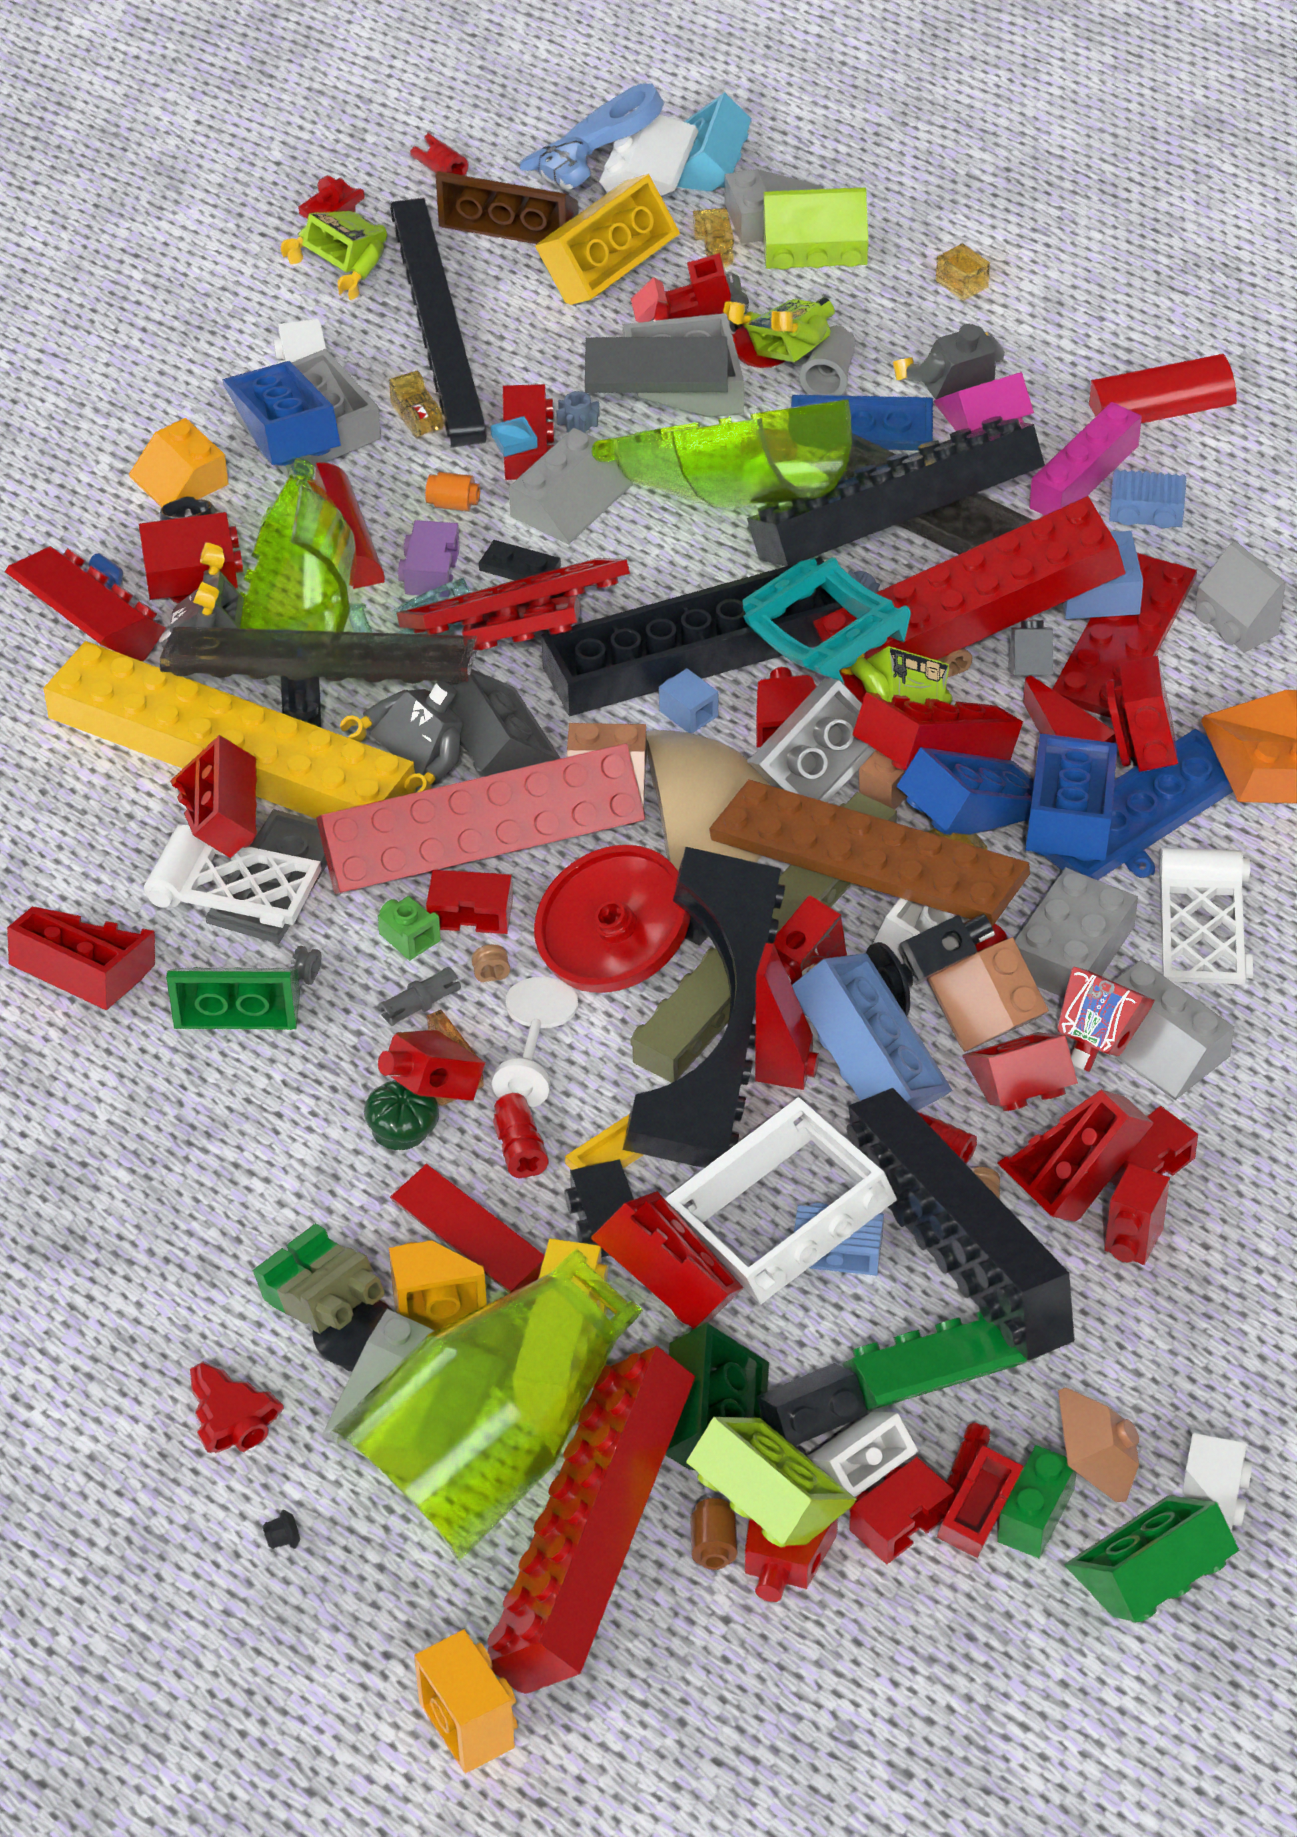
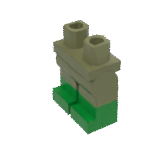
M316 1223L286 1245L288 1251L281 1248L253 1269L262 1297L267 1303L302 1323H310L312 1330L319 1334L329 1326L338 1330L342 1329L351 1322L353 1308L361 1302L373 1305L384 1297L385 1293L380 1278L371 1269L368 1257L361 1252L357 1253L352 1248H344L329 1239L326 1229Z

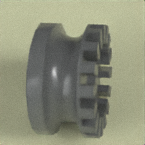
M298 946L295 954H293V959L296 960H291V964H294V966L290 968H297L299 979L302 978L305 984L312 985L321 967V951L312 949L311 952H308L305 946Z

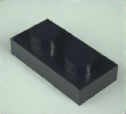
M497 540L492 541L479 561V571L511 580H518L561 567V558Z

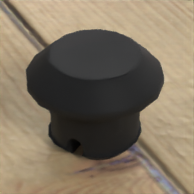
M281 1510L280 1518L265 1522L263 1525V1532L268 1547L274 1549L289 1544L290 1548L296 1549L300 1536L294 1516L286 1510Z

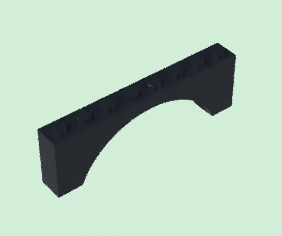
M685 847L679 867L673 902L686 910L700 924L712 940L721 957L730 991L728 1026L715 1049L694 1070L669 1085L635 1094L622 1150L705 1168L738 1143L739 1134L733 1133L732 1129L734 1121L740 1122L742 1119L746 1097L739 1096L741 1084L748 1085L753 1063L751 1060H746L747 1048H755L756 1024H752L754 1012L756 1013V973L765 943L774 944L779 920L773 919L772 915L774 908H781L785 885L778 884L781 868Z

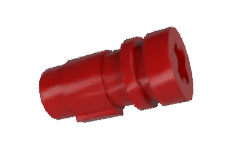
M519 1093L505 1094L494 1105L496 1114H494L493 1123L498 1140L503 1142L502 1152L507 1170L511 1176L517 1179L539 1175L547 1168L548 1155L543 1139L537 1133L532 1111L528 1107L527 1100L523 1095Z

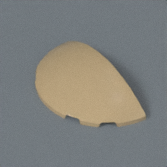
M670 730L647 731V756L653 787L657 795L667 859L679 872L685 847H691L757 863L762 855L711 840L709 828L748 779L769 785L768 782L747 762L748 760L741 753L719 741L688 732Z

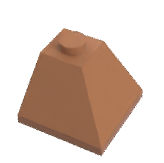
M1067 1387L1058 1390L1068 1466L1115 1502H1126L1139 1467L1137 1452L1139 1435L1134 1424L1130 1420L1122 1418L1110 1407Z

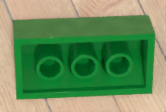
M979 1311L976 1312L977 1321L962 1325L960 1317L936 1324L937 1333L921 1337L919 1330L904 1333L894 1337L896 1345L881 1350L878 1342L852 1350L854 1358L842 1364L844 1368L856 1373L868 1412L1023 1365L1030 1361H1027L1016 1347L1011 1348L1008 1346L1001 1331L993 1322L988 1323Z

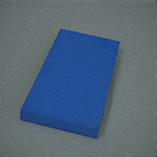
M791 396L790 448L919 451L918 446L933 441V398Z

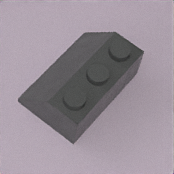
M464 665L448 682L457 691L449 708L463 722V727L459 734L460 745L470 753L474 760V768L482 776L485 777L561 759L515 687Z

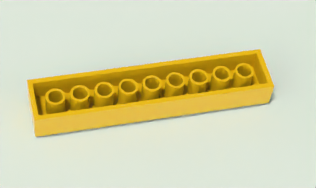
M88 641L83 642L43 688L48 718L182 769L217 736L221 735L256 757V797L315 819L323 814L408 795L409 793L405 789L404 784L406 779L415 773L413 761Z

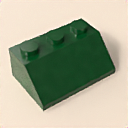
M707 1322L669 1343V1356L695 1376L665 1454L688 1470L694 1469L686 1461L713 1417L761 1418L763 1420L756 1396L768 1391L769 1362Z

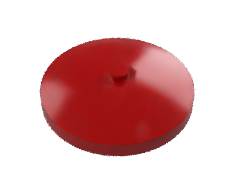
M637 845L604 847L575 860L552 881L542 896L536 912L534 923L535 943L545 964L556 977L578 990L593 993L620 991L637 985L657 973L679 949L690 923L691 915L673 902L678 870L662 854Z

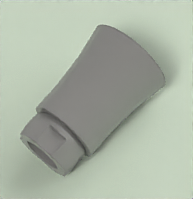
M835 325L829 327L831 330L830 336L815 347L810 358L800 369V384L810 395L841 396L846 390L848 371L854 355L855 338L853 333L847 331L843 326Z

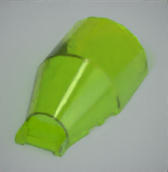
M849 400L750 414L751 420L732 422L731 417L720 418L717 425L700 427V422L644 430L630 435L595 441L592 445V455L598 462L616 460L624 476L633 483L713 508L735 509L815 499L834 489L847 468L852 445Z
M302 458L295 459L290 468L288 479L272 507H268L262 517L261 527L251 557L256 558L257 562L254 570L247 569L243 579L250 583L247 593L240 592L244 598L240 629L229 636L226 656L237 662L268 671L302 667L324 657L342 637L351 608L357 562L354 534L340 510L321 485L313 479L314 466Z
M578 1249L570 1253L550 1274L429 1333L330 1432L331 1438L337 1444L344 1440L365 1456L415 1505L445 1540L453 1556L458 1561L467 1555L556 1465L571 1429L575 1426L581 1414L580 1411L591 1389L594 1388L617 1339L633 1324L642 1312V1309L633 1300L627 1302L586 1264L588 1258ZM573 1277H576L615 1314L610 1320L596 1303L571 1281Z

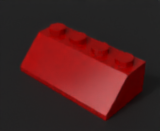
M49 546L9 565L5 570V573L96 642L112 651L136 660L145 661L166 627L154 619L158 614L140 601L136 605L130 601L133 595L116 583L112 587L107 584L109 577L93 566L86 569L83 566L86 560L69 548L63 553Z

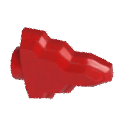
M204 1361L190 1368L192 1393L199 1402L195 1414L201 1427L198 1429L197 1435L207 1453H218L234 1445L239 1451L245 1452L266 1439L269 1431L267 1426L284 1409L283 1404L270 1391L259 1392L249 1382L233 1381L223 1369Z

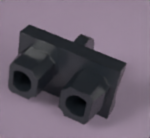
M306 666L280 669L282 713L321 727L319 668Z

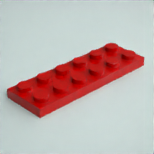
M1137 553L1143 578L1140 614L1091 617L1052 689L1085 711L1111 718L1106 681L1114 679L1116 687L1121 686L1120 663L1157 655L1196 580V569Z
M594 558L400 611L396 614L399 627L412 628L414 633L427 631V635L448 631V624L461 622L462 625H469L484 620V614L506 615L518 611L517 605L529 603L530 606H538L551 602V596L563 594V597H570L585 593L584 587L596 585L597 588L612 586L619 583L617 577L630 574L627 559Z

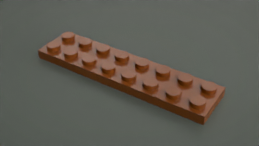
M750 779L747 780L709 828L711 840L954 915H960L967 919H973L984 913L991 926L996 923L1030 875L1029 862Z

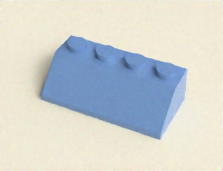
M867 953L823 959L792 985L804 1015L809 1017L818 1032L820 1043L825 1049L830 1051L840 1067L841 1077L853 1088L860 1101L894 1088L917 1111L953 1091Z

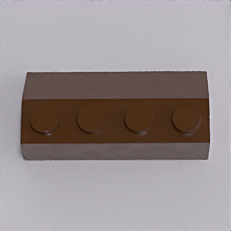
M437 171L435 175L438 224L442 228L538 244L578 215V201L566 193Z

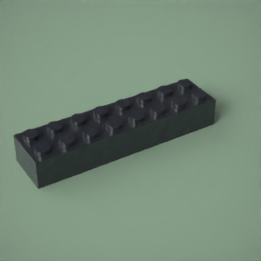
M1002 416L992 417L982 421L981 428L973 431L970 428L951 433L950 440L942 443L939 441L924 443L918 446L919 452L914 454L900 453L886 459L887 464L876 468L875 465L859 468L854 471L855 476L847 480L843 478L828 480L822 484L823 489L812 493L811 490H805L790 496V502L780 506L779 503L764 505L757 509L759 514L747 518L758 558L762 561L789 567L800 561L810 559L1045 466L1034 424L1019 422L1018 418L1003 420Z
M821 557L814 558L818 565L824 562ZM794 565L574 625L571 630L563 633L550 634L549 632L542 634L543 669L570 717L659 691V686L667 679L676 676L685 669H689L699 678L703 679L783 656L746 623L743 599ZM820 585L815 588V592L812 595L797 600L788 606L781 616L771 620L789 636L812 648L821 644L813 621L843 607Z
M894 1088L849 1105L850 1124L847 1125L848 1137L857 1149L884 1171L897 1198L895 1202L888 1206L893 1212L896 1222L901 1227L906 1226L914 1235L920 1249L927 1250L935 1258L940 1271L943 1274L948 1273L956 1281L962 1295L965 1298L970 1297L976 1303L983 1318L988 1323L993 1322L1008 1346L1011 1348L1016 1347L1026 1360L1030 1361L1074 1342L1070 1274L1066 1268Z

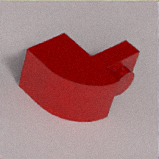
M720 253L687 262L691 284L665 292L667 302L670 305L669 319L724 314L725 302L731 301V292Z

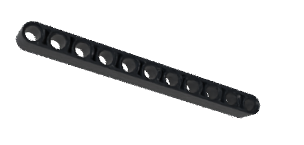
M425 198L390 202L392 222L395 223L397 242L400 243L402 261L406 266L405 273L408 285L411 284V296L413 304L416 306L419 327H422V339L425 349L427 348L430 370H433L436 393L439 392L438 402L441 413L445 417L444 425L447 437H450V448L486 443L484 419Z

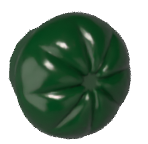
M396 1080L376 1087L369 1094L364 1105V1118L369 1128L372 1129V1135L377 1143L392 1150H408L418 1146L434 1129L439 1119V1108L435 1097L414 1094Z

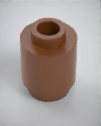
M708 1498L698 1502L695 1506V1511L690 1517L691 1556L697 1564L702 1565L704 1568L719 1570L737 1558L736 1515L731 1510L729 1503L723 1499Z

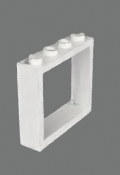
M798 1097L676 1189L665 1200L744 1289L761 1305L890 1206L897 1198L884 1171ZM800 1118L801 1122L795 1126L793 1122ZM812 1140L859 1183L748 1267L702 1223ZM690 1200H691L692 1203H693V1204H692L691 1206H689L688 1208H686L685 1206H683L684 1204H686V1203H687L688 1201H690Z

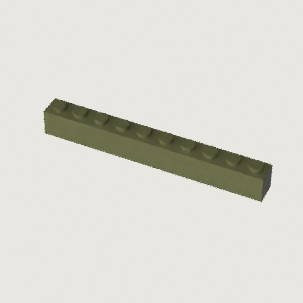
M856 792L846 804L842 803L840 805L844 808L897 823V810L859 792ZM790 864L779 877L778 884L785 885L781 908L773 909L772 918L779 920L777 933L809 895L831 908L853 883ZM716 947L707 950L700 965L691 974L687 973L682 978L678 989L669 999L665 998L659 1003L655 1014L645 1025H639L631 1038L633 1063L671 1083L679 1079L729 1021L730 991L728 979Z

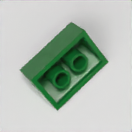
M193 967L173 968L167 971L166 980L174 1029H297L300 1001L297 968Z
M1168 1495L1064 1565L1114 1618L1137 1623L1152 1617L1157 1611L1156 1607L1167 1599H1174L1186 1594L1192 1588L1191 1583L1201 1576L1214 1574L1223 1569L1227 1564L1225 1560L1240 1550L1217 1502Z

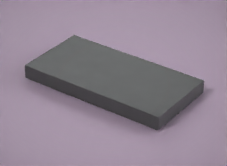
M727 336L586 337L585 393L728 392Z
M276 809L272 810L250 845L253 848L320 861L321 872L312 889L327 866L317 821ZM262 863L247 867L251 875L270 868L268 864ZM240 870L233 872L226 885L244 878ZM295 870L284 876L288 883L303 878L306 873ZM275 878L258 886L264 893L280 887L281 884ZM249 888L232 896L234 899L246 900L256 895ZM288 896L270 902V905L288 910L292 901ZM211 908L205 916L207 924L276 944L281 942L290 927V924H284L283 928L260 923V918Z

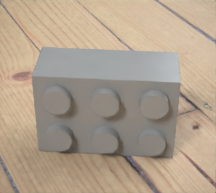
M1065 867L1015 939L1016 945L1037 987L1065 998L1073 966L1102 976L1135 927L1138 896Z

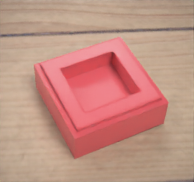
M655 277L631 298L635 320L639 323L649 322L654 318L658 300L667 302L663 282Z

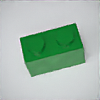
M1035 1445L1000 1513L998 1543L1040 1559L1075 1490L1077 1472L1068 1466L1066 1456Z

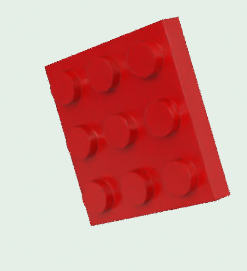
M578 595L570 597L558 596L551 598V602L543 605L530 606L529 603L517 605L518 611L506 615L484 614L483 621L464 626L462 635L465 647L474 645L475 650H484L497 646L498 640L512 637L513 642H521L534 638L536 631L549 629L550 634L569 631L572 629L571 625L578 622L581 608Z

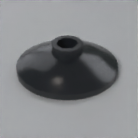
M882 942L873 943L868 947L866 953L907 1017L910 1011V987L913 985L911 971L907 965L901 964L898 957L886 944Z

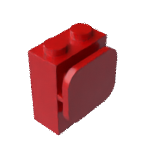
M227 512L139 523L150 600L170 598L172 601L180 603L199 588L201 582H203L204 571L210 568L209 565L200 563L202 550L206 543L220 546L223 549L224 563L219 571L223 573L235 589L238 588L236 573L243 572L240 550L233 551L234 548H239L236 526L229 527Z
M1158 655L1120 663L1122 685L1116 687L1113 679L1106 681L1111 720L1122 766L1131 765L1130 757H1136L1139 772L1178 764L1174 725Z

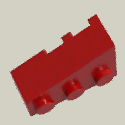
M1099 1090L1059 1119L1060 1123L1043 1135L1037 1134L1028 1140L1029 1145L1012 1157H1004L997 1164L1051 1217L1072 1222L1079 1220L1154 1124L1125 1096Z

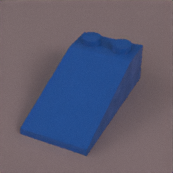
M290 360L222 379L226 391L258 448L272 465H289L294 463L297 458L307 455H324L331 448L341 446L333 405Z
M1040 733L1026 851H1033L1042 856H1053L1055 854L1071 856L1081 861H1105L1112 819L1117 743Z
M920 747L897 787L908 796L907 802L912 807L925 812L933 819L931 824L938 831L946 835H952V833L971 835L1029 820L1034 779L1011 760Z

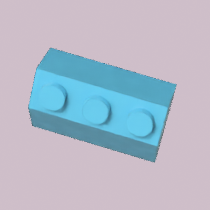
M725 92L684 121L696 126L698 134L677 184L679 188L712 192L719 186L721 188L725 187V174L734 173L735 165L742 156L740 152L742 145L749 136L747 131L752 118Z

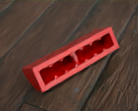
M1223 353L1091 380L1089 406L1096 417L1113 402L1141 415L1142 424L1237 404L1236 385L1231 366Z
M316 463L315 498L348 590L385 583L382 566L347 474L334 464Z
M427 1163L390 1196L396 1205L457 1253L482 1266L485 1275L513 1297L525 1299L535 1292L545 1255Z

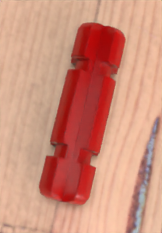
M973 1422L967 1426L964 1434L965 1439L961 1442L951 1469L952 1474L949 1475L946 1482L955 1490L954 1499L982 1445L987 1447L989 1444L991 1431L986 1425H979Z

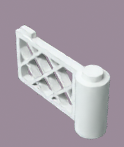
M180 825L172 833L144 884V891L149 900L158 907H176L180 902H186L260 918V923L283 928L284 924L294 925L321 872V862L253 847H242L231 857L233 861L214 867L211 863L214 855H226L193 836L189 825ZM257 863L268 864L270 867L254 875H251L247 867ZM240 870L244 878L225 885L221 877ZM295 870L306 873L303 878L288 883L284 876ZM277 878L281 884L280 887L264 893L258 886L259 884ZM212 880L218 886L217 889L207 893L196 891L199 885ZM249 888L256 895L246 900L234 899L232 896ZM288 896L292 901L288 910L270 905V902Z
M1161 848L1159 878L1161 887L1163 976L1172 982L1245 984L1246 978H1253V955L1245 954L1242 896V882H1249L1250 859L1243 858L1242 850ZM1170 893L1187 894L1194 901L1182 910L1170 900ZM1215 895L1233 896V904L1222 911L1210 899ZM1200 907H1203L1215 917L1204 926L1190 916ZM1181 922L1195 932L1184 942L1171 932ZM1221 923L1234 933V936L1225 943L1211 933ZM1201 939L1216 949L1205 959L1191 949ZM1182 954L1196 964L1189 971L1172 970V961ZM1221 956H1224L1236 965V972H1219L1211 964Z

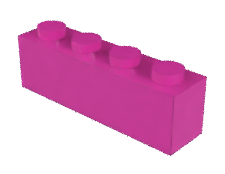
M1111 402L1032 477L1029 508L1045 516L1088 496L1139 446L1142 416Z

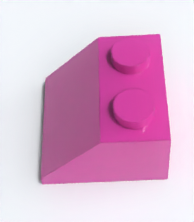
M1022 372L933 400L955 431L970 428L973 431L982 427V421L996 416H1002L1003 420L1018 418L1019 422H1023L1022 417L1034 413Z

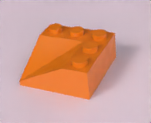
M1283 690L1203 716L1201 723L1238 802L1297 803V690Z

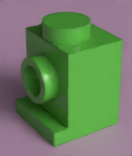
M410 896L405 897L399 902L396 899H391L382 906L378 915L379 935L409 961L441 941L439 916L434 912L431 914L427 912Z

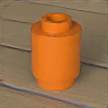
M438 472L437 475L430 474L426 483V503L434 504L435 508L469 512L471 505H478L480 484L475 483L474 476L446 472Z

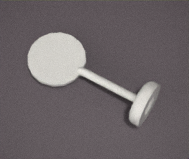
M532 977L521 980L513 985L506 995V1010L511 1018L522 1025L529 1026L530 1029L523 1057L506 1060L495 1070L492 1088L498 1098L509 1093H519L526 1098L530 1107L539 1106L547 1099L551 1085L549 1074L540 1064L532 1060L540 1028H552L563 1025L572 1019L578 1010V996L573 988L561 980L550 977Z

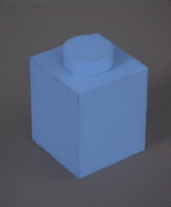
M685 669L659 686V711L686 732L694 733L718 717V691L689 669Z

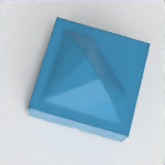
M524 416L491 425V436L504 457L538 448L537 437Z

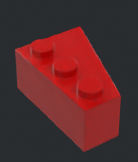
M219 735L174 776L170 782L180 792L177 798L187 809L184 815L193 836L231 858L242 847H248L257 834L256 757Z
M34 906L7 927L9 965L104 1010H108L155 966L154 930L142 928L141 934L118 930V923L105 921L104 927L83 923L79 915Z
M658 1191L624 1203L591 1237L594 1242L666 1304L682 1323L689 1325L693 1329L712 1320L744 1288Z

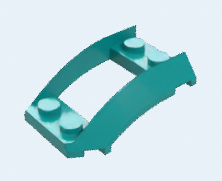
M834 557L829 558L820 565L817 564L815 559L800 561L743 599L746 623L770 646L794 663L830 678L838 679L843 683L844 681L839 670L850 667L857 661L859 656L872 648L884 644L887 641V637L904 642L911 616L908 606L894 607L892 600L874 593L856 581L838 564L837 559ZM821 585L857 620L812 649L789 636L771 619L781 616L786 611V608L797 600L812 595L815 592V588Z

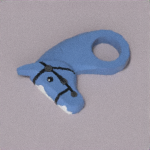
M638 84L630 87L607 103L599 106L560 140L541 148L520 161V170H537L546 181L564 189L575 188L591 175V170L586 161L587 155L592 154L594 149L633 135L651 124L661 113L664 101L653 84Z

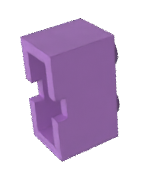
M414 521L412 534L406 535L404 540V556L406 559H400L398 566V581L404 582L405 594L449 597L453 581V575L449 574L450 567L456 568L460 550L458 523Z

